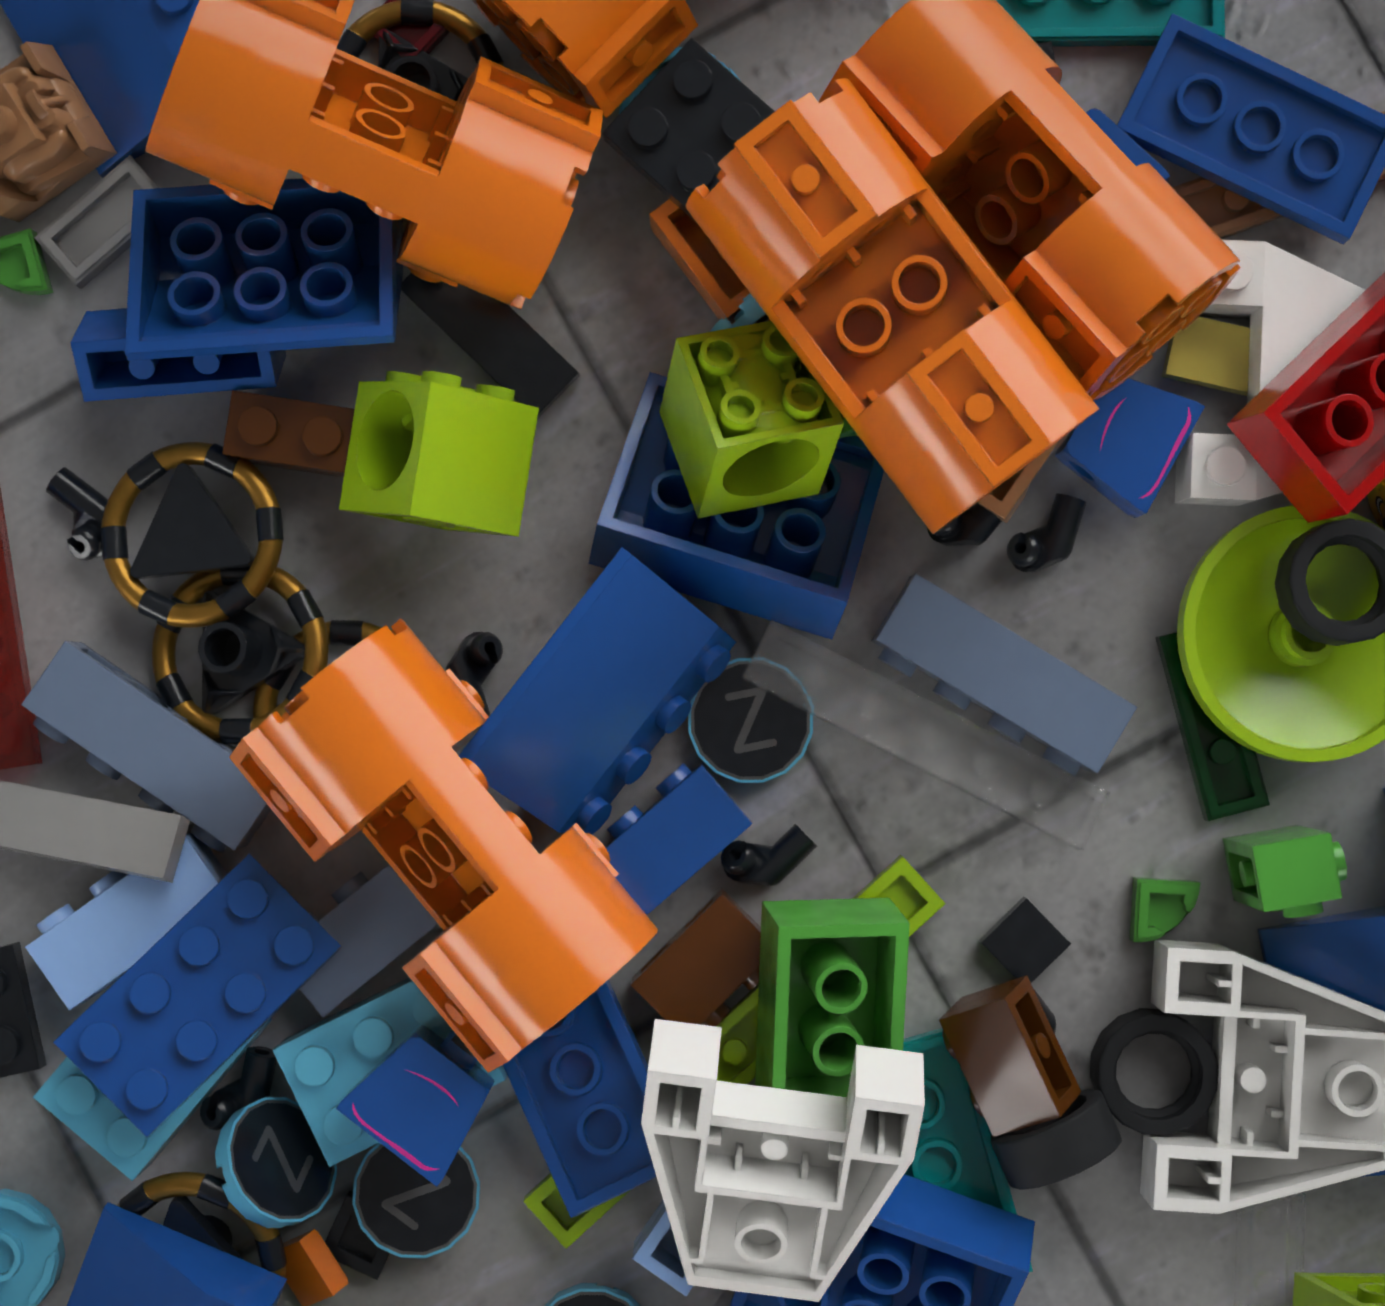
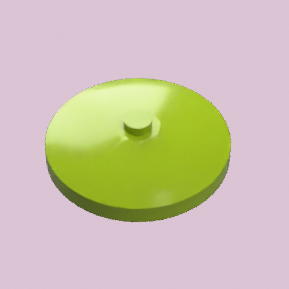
M1293 505L1275 508L1258 514L1234 526L1215 541L1200 558L1185 586L1177 619V644L1181 667L1187 684L1195 700L1211 721L1230 738L1254 752L1290 762H1323L1359 754L1385 740V632L1374 639L1340 646L1311 641L1291 626L1279 608L1275 589L1279 560L1290 543L1311 528L1327 522L1350 518L1373 523L1385 531L1376 523L1356 513L1350 512L1347 515L1307 523ZM1343 544L1329 546L1315 555L1307 569L1306 584L1309 598L1317 610L1330 619L1339 621L1358 619L1367 613L1376 601L1379 584L1375 567L1367 555L1356 547Z

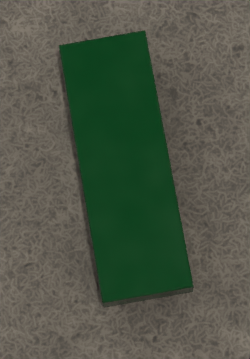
M1177 632L1155 637L1203 819L1205 821H1212L1269 806L1270 803L1256 752L1242 746L1220 730L1195 700L1181 667Z

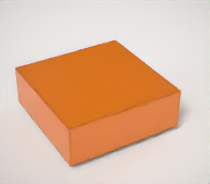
M313 1229L283 1243L287 1258L286 1282L301 1306H309L332 1297L349 1284L346 1274L318 1230Z

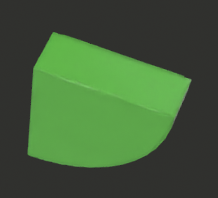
M30 228L0 237V284L13 291L28 295L51 294L54 292L41 245L34 238L38 234Z
M1133 877L1129 940L1132 942L1153 941L1161 938L1178 926L1195 907L1201 883L1191 880Z

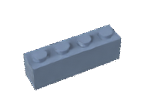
M918 574L909 577L871 640L883 648L878 657L879 660L910 678L917 668L938 681L933 689L935 694L965 711L970 702L975 703L993 714L987 725L1019 744L1025 735H1028L1047 747L1042 756L1043 759L1074 777L1080 768L1098 774L1138 708Z
M65 641L21 704L37 716L33 725L38 730L62 744H66L69 738L90 752L85 760L92 767L115 780H118L122 774L142 787L138 794L141 800L157 811L173 813L175 810L195 824L191 833L217 851L223 852L227 846L234 851L247 847L271 812V808L230 760L229 757L236 748L235 746L212 740L190 725L186 718L171 707H167L160 695L82 642Z
M389 864L370 880L360 871L331 895L338 906L321 920H318L312 912L309 913L342 946L300 988L323 1018L438 924Z

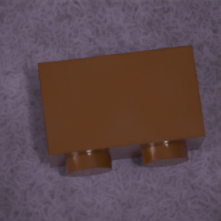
M232 390L222 454L246 459L252 464L344 478L355 409Z
M721 889L632 977L631 986L664 1020L717 1026L731 1010L724 1001L742 984L749 991L759 984L761 927Z
M1027 975L963 996L939 1019L943 1028L942 1034L946 1049L953 1058L957 1059L970 1086L972 1104L976 1112L985 1118L993 1137L1061 1118L1081 1093L1080 1087Z

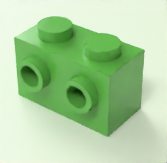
M1293 825L1222 838L1234 901L1262 912L1283 911L1284 918H1297L1324 912L1322 902L1343 898L1340 881L1347 878V864L1340 843L1338 841L1332 842L1330 832Z

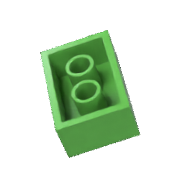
M890 898L762 901L756 1086L847 1097L856 1045L903 1051L910 923Z

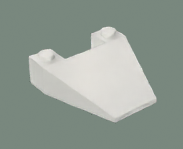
M1222 240L1240 260L1238 265L1241 268L1229 285L1200 316L1250 318L1248 404L1345 311L1365 289L1266 241ZM1192 433L1189 435L1176 459L1175 504L1240 506L1283 493L1234 434Z
M1154 940L1151 1003L1164 1013L1214 1016L1212 1050L1218 1063V1087L1208 1110L1207 1134L1176 1132L1168 1136L1143 1135L1140 1194L1151 1208L1162 1211L1221 1214L1384 1171L1385 1011L1219 943Z
M655 1019L641 1125L687 1284L819 1302L914 1160L925 1107L923 1053L856 1045L847 1097L718 1081L717 1073L722 1027Z

